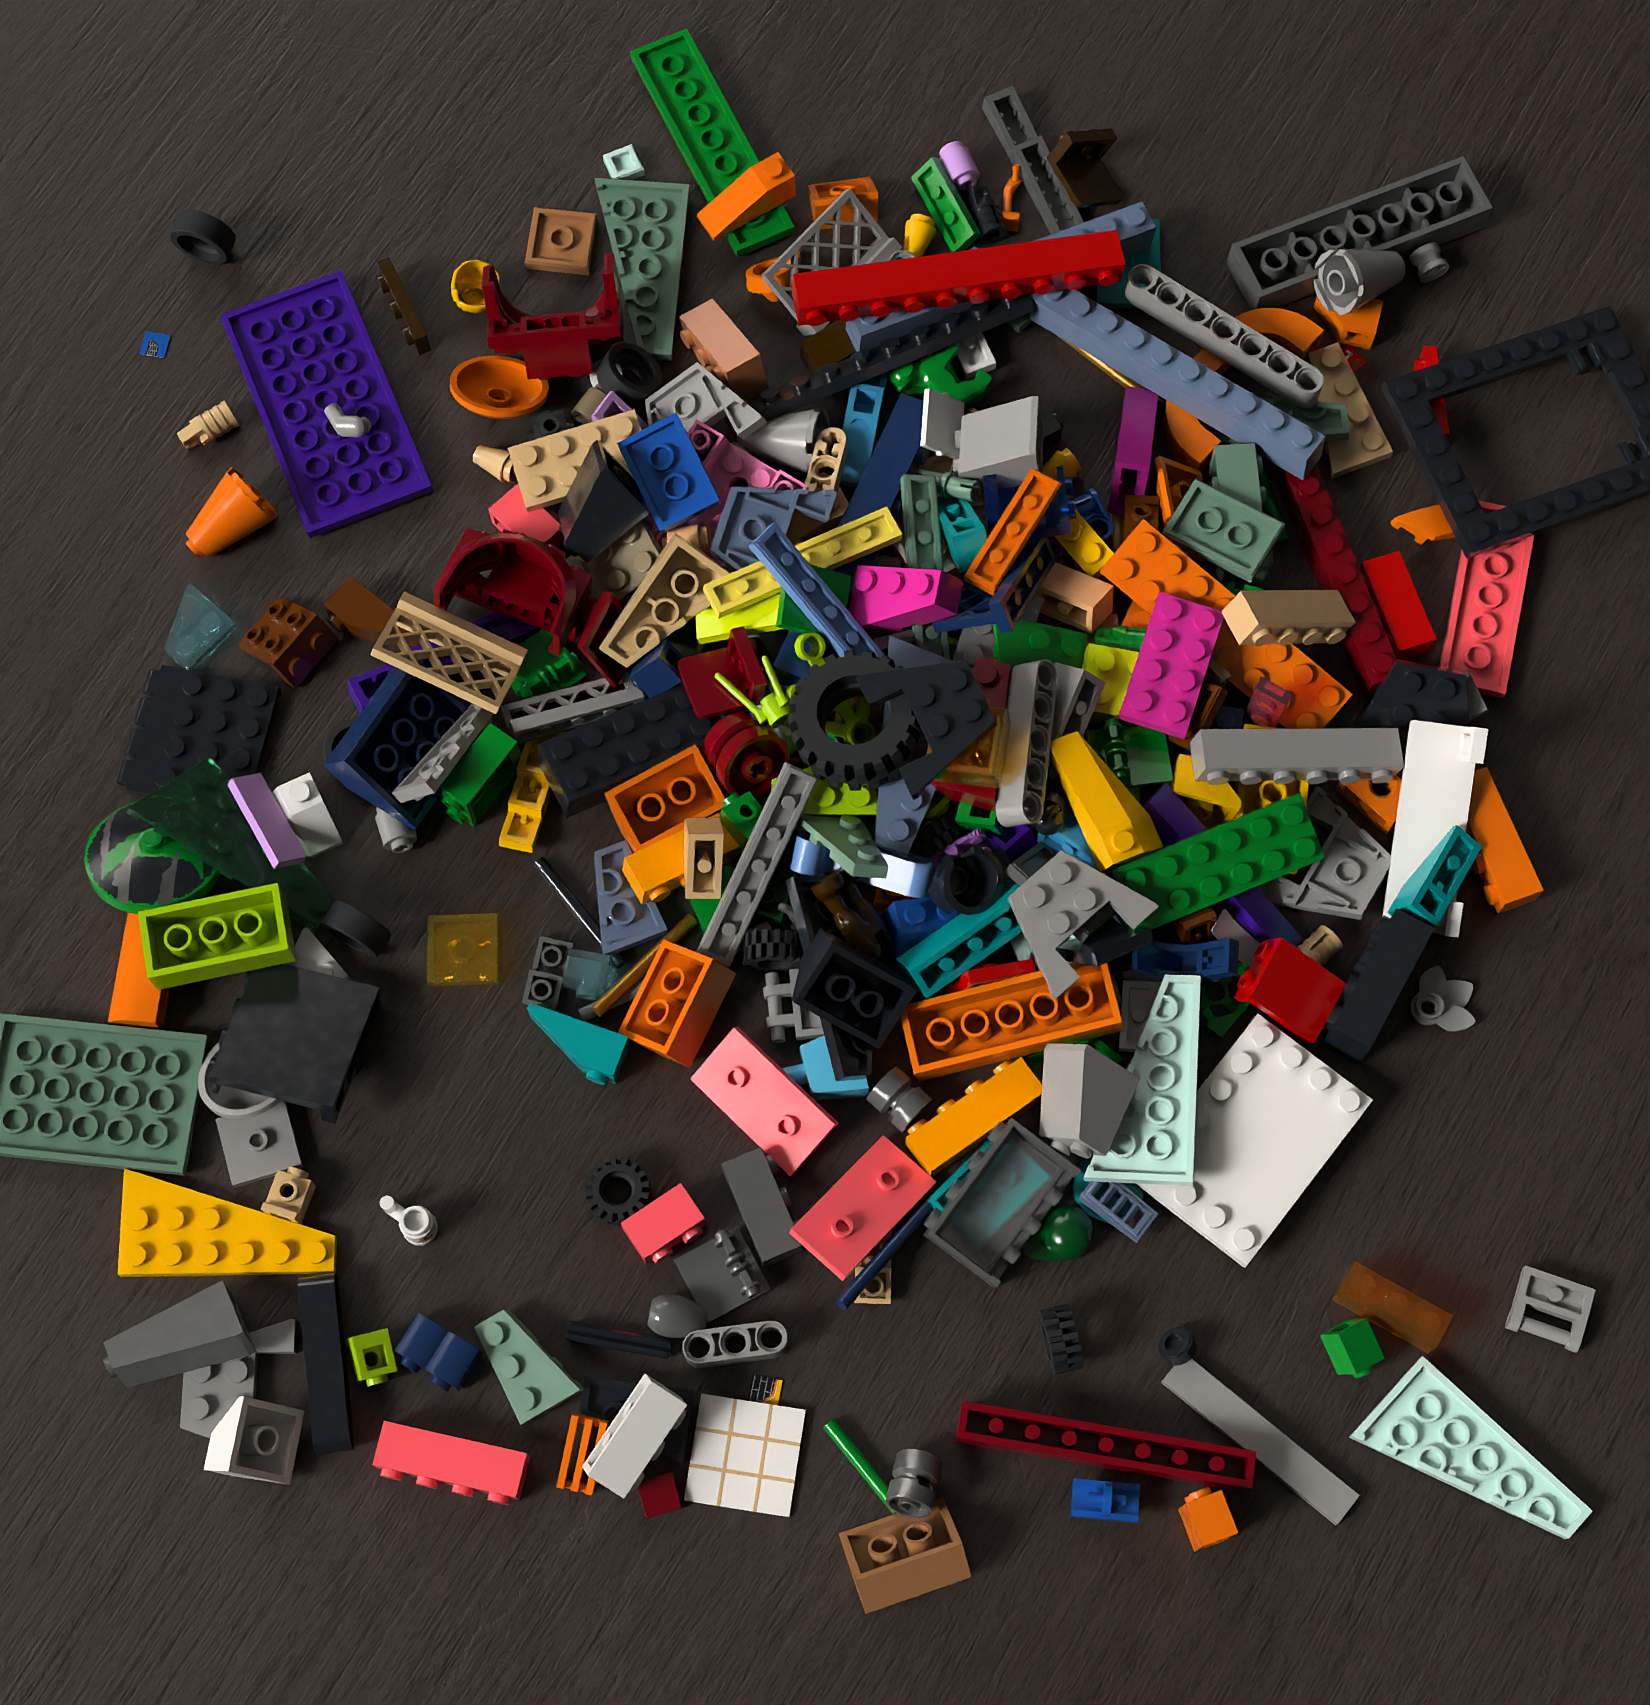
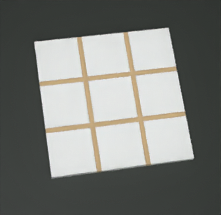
M701 1394L684 1501L789 1517L806 1410Z

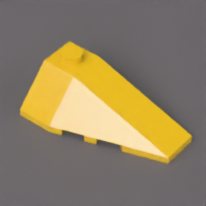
M1078 731L1051 741L1050 759L1099 872L1102 873L1163 848L1150 815Z

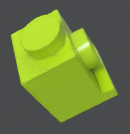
M387 1328L345 1340L346 1346L349 1348L356 1382L366 1380L367 1387L389 1381L387 1374L397 1371ZM367 1353H372L376 1358L373 1366H368L365 1363L364 1357Z

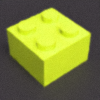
M1091 643L1085 648L1082 669L1106 682L1089 722L1105 725L1106 720L1115 718L1122 726L1127 728L1140 726L1118 719L1139 652Z

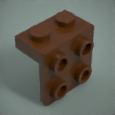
M279 598L267 608L266 613L245 633L244 638L239 643V647L249 655L269 664L289 686L296 689L339 638L316 613L289 600Z

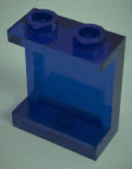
M1063 465L1056 466L1057 481L1062 483L1061 489L1030 539L1072 533L1070 520L1077 519L1074 499L1067 498L1074 497L1071 477H1064ZM996 474L983 476L989 535L1020 487L998 489Z

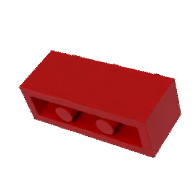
M1400 551L1362 562L1359 569L1396 658L1406 660L1430 652L1437 639Z

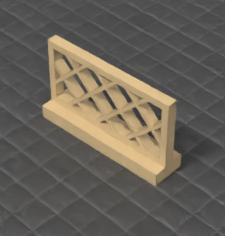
M404 591L370 655L497 714L521 668L528 650ZM397 626L409 631V633H401ZM419 641L423 650L411 651L406 642ZM429 641H430V642H433V643H435V644H437V645H439V646H441V647L432 648V646H431V644L429 643ZM397 644L401 652L393 653L383 648V646ZM450 656L454 664L442 666L438 657ZM460 656L473 662L464 663ZM428 658L433 667L425 668L419 665L417 660ZM481 670L485 679L474 681L469 672ZM492 671H494V672H496V673H498V674H500V675H502V676H504V677H497V678H495L494 675H493V673H492ZM460 673L464 682L457 683L451 680L448 675ZM491 688L496 699L493 700L481 694L479 689Z

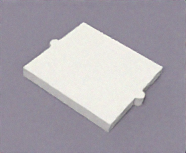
M924 389L920 446L936 452L937 456L944 455L952 459L959 458L960 449L955 447V430L961 429L964 403L949 397L948 393Z

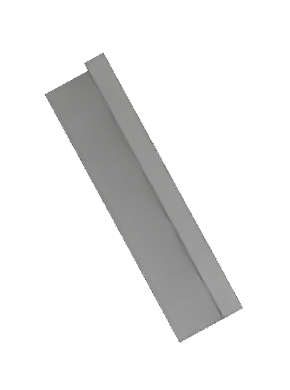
M628 671L624 673L619 683H624V690L606 694L611 685L605 678L505 704L500 706V712L508 735L516 740L518 744L573 730L644 700V695L641 690L636 686L634 687ZM587 693L594 697L574 703L578 695ZM555 702L562 705L561 707L543 711L548 703ZM524 711L530 715L512 720L510 714Z

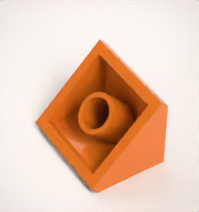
M870 177L808 185L813 221L846 189H851L875 221L878 222V191ZM846 201L841 206L840 221L853 222L854 209ZM824 224L820 230L833 228V225Z
M1159 456L1154 459L1150 483L1153 496H1159L1158 524L1162 534L1194 480L1197 479L1203 482L1200 470Z

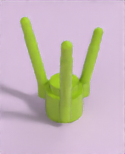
M762 656L764 664L762 666H765L769 677L768 688L771 694L761 700V709L721 673H715V678L756 716L760 724L768 721L772 728H778L788 722V715L791 713L789 701L783 693L768 656Z

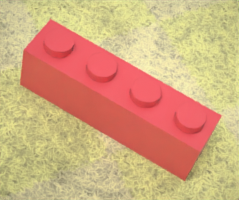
M384 1421L372 1465L382 1469L380 1474L382 1477L402 1481L404 1474L417 1477L416 1484L437 1489L439 1483L453 1486L451 1491L453 1493L473 1497L474 1491L488 1494V1501L509 1505L510 1499L520 1501L530 1456L524 1452Z

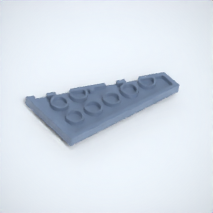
M889 635L888 657L894 660L895 667L902 666L906 669L954 662ZM884 704L882 731L890 717L886 704ZM925 735L921 737L923 746L920 753L912 754L913 761L932 752ZM898 770L899 778L891 783L888 778L879 781L881 787L878 788L874 842L877 847L907 859L936 789L930 783L924 789V793L919 798L913 800Z

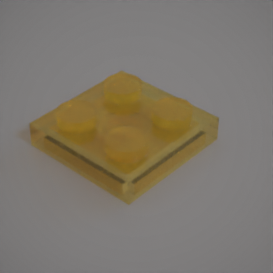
M497 913L428 916L427 983L429 986L499 984V917Z

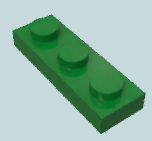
M931 157L911 179L951 252L965 251L982 234L940 158Z

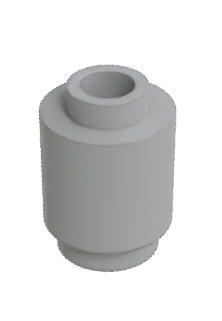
M377 807L375 820L384 848L392 850L393 853H403L413 847L412 844L417 840L415 829L409 828Z

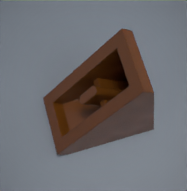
M1208 906L1169 922L1175 943L1190 945L1214 941V935L1211 930L1217 921V915Z

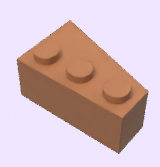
M713 298L679 316L683 328L680 331V336L688 349L692 348L700 364L742 400H749L759 396L762 391L769 388L759 352Z

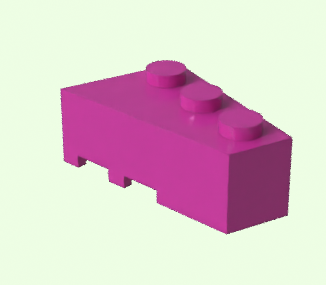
M857 565L848 611L873 640L878 635L888 632H901L904 627L914 624L924 625L957 615L964 581L942 570Z

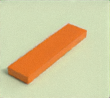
M1031 468L964 575V581L994 596L1061 489L1062 483Z

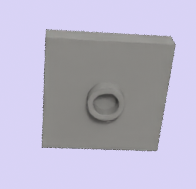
M281 1100L273 1108L254 1117L245 1119L220 1117L216 1119L231 1183L234 1188L276 1175L277 1170L287 1172L288 1167L298 1169L304 1167L286 1101Z

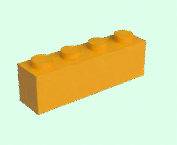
M745 810L740 813L744 817H749ZM720 812L708 818H719ZM722 825L724 833L723 870L725 865L730 866L732 861L740 858L743 850ZM684 829L624 857L622 871L642 905L651 900L653 903L659 902L668 897L672 890L680 886L685 888Z
M1022 1057L1014 1062L1011 1059L1004 1061L993 1070L995 1075L986 1082L982 1079L975 1081L965 1090L966 1096L957 1102L954 1099L948 1100L936 1110L938 1115L928 1122L925 1119H921L907 1130L910 1135L906 1137L905 1145L928 1175L931 1177L935 1176L986 1140L999 1121L1005 1124L1009 1119H1016L1041 1101L1042 1084Z

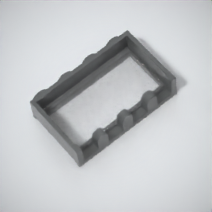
M1013 1118L1007 1120L1005 1124L999 1121L987 1137L992 1142L984 1153L978 1150L966 1165L970 1172L963 1181L958 1178L954 1181L945 1194L949 1198L948 1202L942 1210L936 1207L924 1223L928 1229L923 1236L955 1258L989 1286L995 1288L1001 1283L998 1279L1009 1264H1013L1020 1256L1021 1252L1019 1250L1030 1235H1034L1042 1225L1041 1220L1048 1210L1060 1201L1063 1196L1062 1191L1072 1177H1077L1081 1172L1079 1168Z

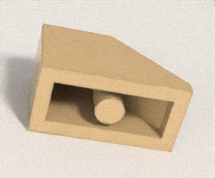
M685 818L684 878L686 899H721L724 833L720 818Z

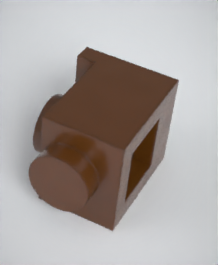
M1125 495L1123 542L1143 519L1158 531L1159 496Z

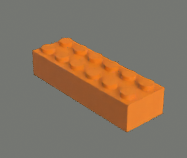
M1074 962L1068 963L1078 973L1080 978L1056 1000H1054L1048 990L1049 987L1043 973L1037 971L908 1004L901 1015V1021L915 1077L920 1082L1044 1051L1047 1043L1072 1044L1124 1031L1108 964L1093 966Z

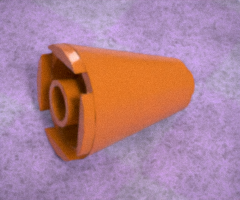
M231 467L225 473L186 532L189 538L186 545L198 557L205 554L210 558L274 521L279 516L275 512L274 507L252 484L250 485L247 481L244 482L242 480L244 476L234 467Z

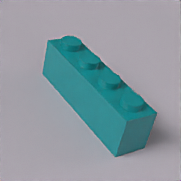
M1009 879L1003 884V889L997 901L987 910L974 915L959 914L896 959L907 979L925 998H929L1022 932L1008 901V897L1020 886Z

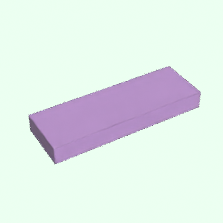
M257 773L232 778L228 783V787L273 868L303 863L307 855L262 774Z

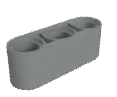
M776 1321L703 1329L689 1333L683 1341L682 1350L686 1361L695 1368L767 1360L780 1357L785 1353L788 1347V1335L784 1326ZM775 1331L781 1335L782 1341L775 1348H767L761 1342L763 1335L766 1332ZM730 1337H742L746 1341L745 1348L739 1353L729 1352L725 1345ZM704 1341L710 1346L709 1352L705 1357L695 1358L689 1353L690 1347L694 1342Z

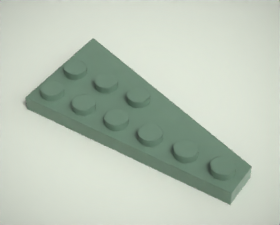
M595 178V185L636 345L644 348L655 360L672 361L690 185Z

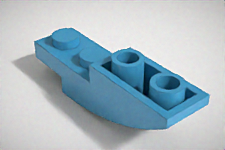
M889 371L851 386L842 430L846 435L849 450L840 485L857 488L874 452Z

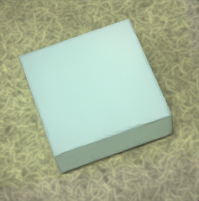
M632 144L603 155V161L612 179L634 180L645 175L644 168Z

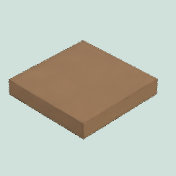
M534 207L525 268L589 275L598 222L597 213Z

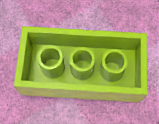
M278 883L138 912L147 978L157 990L297 961L287 898Z

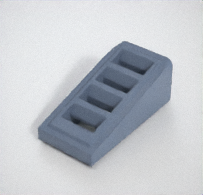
M1090 1181L1079 1197L1081 1203L1136 1243L1158 1215L1156 1211L1122 1183ZM1104 1184L1108 1187V1190L1099 1201L1094 1196ZM1116 1193L1120 1198L1110 1210L1105 1205ZM1128 1202L1132 1207L1124 1218L1121 1219L1117 1214L1124 1204ZM1139 1210L1144 1215L1133 1229L1128 1224Z

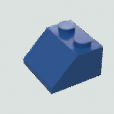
M931 897L894 901L881 915L895 945L894 949L890 952L894 970L905 975L896 959L961 913L955 910L947 915L936 906Z

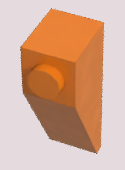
M779 152L751 166L697 214V218L713 241L795 197V175Z

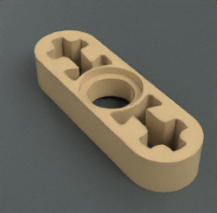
M835 427L827 428L818 435L805 485L809 487L808 491H819L818 488H820L823 492L824 490H833L838 493L849 450L846 435L841 429ZM833 441H837L838 443L833 445L832 456H830L827 446H831ZM823 467L834 469L833 474L829 477L822 478L816 475L818 470Z

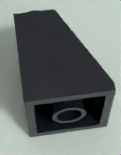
M598 440L592 443L558 511L561 523L559 529L565 539L562 542L564 547L573 557L579 555L586 563H589L649 514L646 502L634 478Z

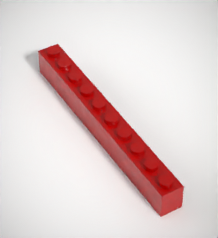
M1113 230L793 274L792 296L798 325L819 326L830 321L841 320L849 322L859 317H884L890 313L902 311L914 313L931 307L949 308L955 304L968 302L979 304L989 299H1014L1020 295L1033 293L1044 295L1055 290H1079L1084 286L1098 284L1109 286L1121 281L1126 263L1118 231Z

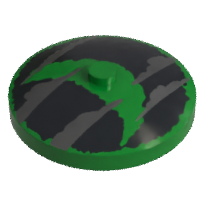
M160 797L130 803L107 816L91 834L86 845L84 860L90 884L97 895L106 903L119 910L138 914L139 911L204 897L216 885L224 871L227 849L222 829L208 811L189 801Z

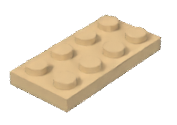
M635 409L509 447V455L527 512L564 501L592 443L596 440L632 476L617 443L641 431Z

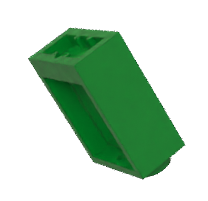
M489 723L439 787L443 796L442 802L448 809L446 812L452 819L460 824L466 821L471 826H476L517 774L521 753L516 740Z

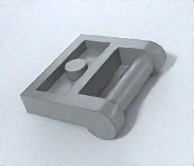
M1524 1266L1505 1328L1515 1332L1518 1329L1563 1344L1566 1350L1577 1353L1582 1342L1596 1290L1538 1269ZM1527 1306L1572 1322L1570 1331L1523 1316L1525 1307Z

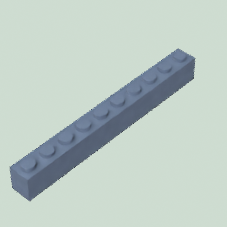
M1139 202L1035 241L1117 230L1125 258L1151 248L1156 226L1143 202ZM960 303L949 308H924L914 313L907 311L895 312L884 317H859L853 321L846 322L845 329L857 352L862 350L868 351L880 346L887 339L899 338L909 334L916 327L936 323L947 314H957L965 311L974 303Z
M1062 289L1051 291L1044 295L1033 293L1030 297L1034 307V311L1030 312V320L1238 443H1255L1257 454L1299 479L1304 480L1322 457L1325 441L1324 435L1080 292Z

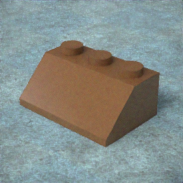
M943 1497L935 1500L932 1515L929 1517L912 1518L896 1513L838 1533L865 1614L972 1577L962 1541Z

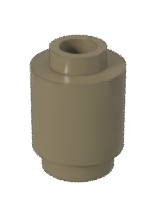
M596 384L594 388L590 387L571 411L573 424L576 427L593 422L592 414L607 396L599 384Z

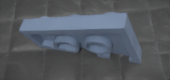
M627 840L600 849L594 853L603 959L667 934V927L656 903H653L651 900L642 905L622 871L624 857L633 854Z

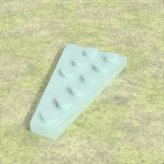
M1165 974L1144 1031L1137 1043L1132 1061L1127 1068L1129 1072L1140 1078L1107 1155H1093L1091 1163L1085 1172L1084 1181L1193 1186L1201 976Z

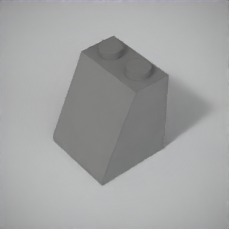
M1031 396L963 415L961 429L955 430V447L960 449L959 458H954L953 473L957 474L960 478L980 481L982 490H1018L1031 468L1042 472L1044 428L1039 397Z
M1047 1043L1044 1049L1039 1136L1051 1143L1050 1147L1057 1153L1069 1157L1070 1153L1084 1158H1090L1091 1155L1106 1156L1140 1078L1088 1044Z

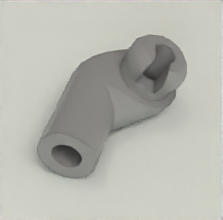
M338 403L330 404L325 408L324 413L340 436L361 437L370 432L371 423L368 418L345 415Z

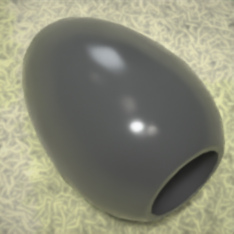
M661 1294L652 1299L647 1325L656 1334L668 1338H685L693 1331L705 1329L707 1314L694 1301L676 1294Z

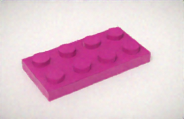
M1159 592L1118 719L1181 739L1185 738L1224 617L1222 611Z

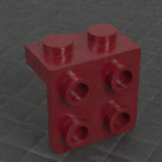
M744 626L730 630L727 647L685 657L678 661V672L695 715L700 719L747 708L715 678V673L717 672L721 673L755 705H760L761 700L764 698L766 686L769 685V677L765 666L759 665L756 643L752 637L748 638Z

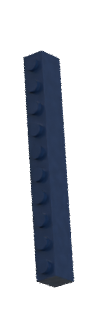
M903 393L900 394L838 527L884 507H888L893 518L899 519L903 511L900 478L903 474L917 475L915 471L918 465L923 466L929 453V449L920 446L923 400ZM879 550L832 570L851 576L847 610H849L857 565L877 566L880 557L877 554ZM790 630L772 666L779 683L786 687L797 684L800 678L807 680L810 677L807 670L811 667L808 661L800 659L795 652V641L801 633ZM824 640L825 651L822 656L823 659L832 654L836 656L837 652ZM805 641L804 651L808 653L810 650V644L807 641Z

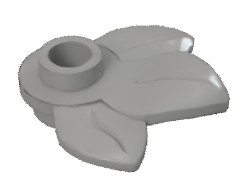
M1440 966L1432 967L1425 971L1419 979V993L1413 997L1410 1003L1411 1015L1418 1023L1423 1025L1437 1024L1450 1032L1465 1030L1475 1023L1474 1017L1464 1009L1472 995L1473 984L1461 980L1446 981L1442 968ZM1429 1004L1433 1009V1013L1426 1014L1423 1012L1421 1005Z

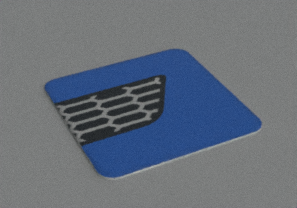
M147 331L144 335L140 354L164 358L170 336Z

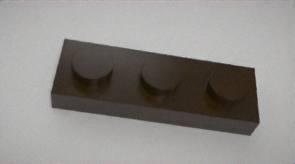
M387 257L377 261L381 274L377 275L376 279L383 294L390 293L392 301L388 303L395 319L402 318L405 326L401 328V331L408 346L414 344L419 355L431 351L427 334L390 258Z

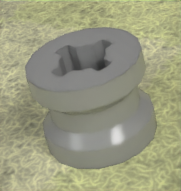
M1438 243L1425 244L1416 249L1409 257L1412 266L1417 267V276L1422 283L1441 277L1449 269L1446 259L1440 256L1441 249Z

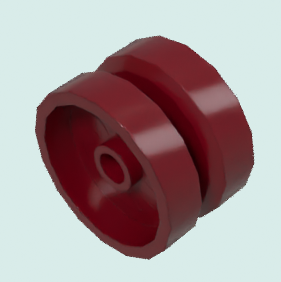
M740 711L732 713L716 722L707 733L701 746V755L713 777L720 782L728 793L738 792L742 796L750 791L755 799L763 797L771 791L772 779L778 778L784 763H789L790 752L786 742L772 731L766 723L760 724L756 716L751 712Z

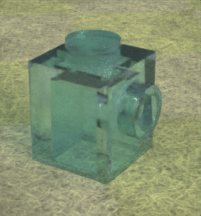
M569 948L562 978L565 991L575 992L577 997L585 1000H596V997H602L616 981L617 968L613 967L611 956Z

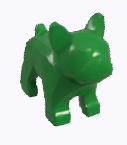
M956 344L943 348L938 353L929 355L921 361L914 360L889 371V380L896 390L895 405L901 393L911 396L914 394H924V389H932L939 393H948L949 397L963 402L964 411L980 404L986 398L991 389L992 377L981 368L973 380L959 381L953 369L957 363L954 358L959 353V347Z

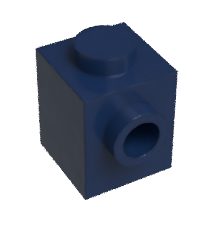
M666 639L635 662L630 677L633 679L635 686L651 698L669 690L682 681L677 664L684 657Z

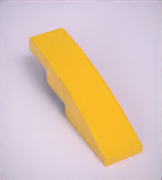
M567 731L525 743L517 766V778L508 801V813L499 836V846L533 853L552 791L537 762L538 744Z

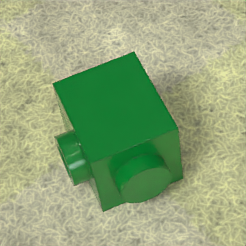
M1367 1318L1347 1319L1320 1334L1337 1375H1353L1354 1378H1360L1373 1372V1365L1385 1359Z

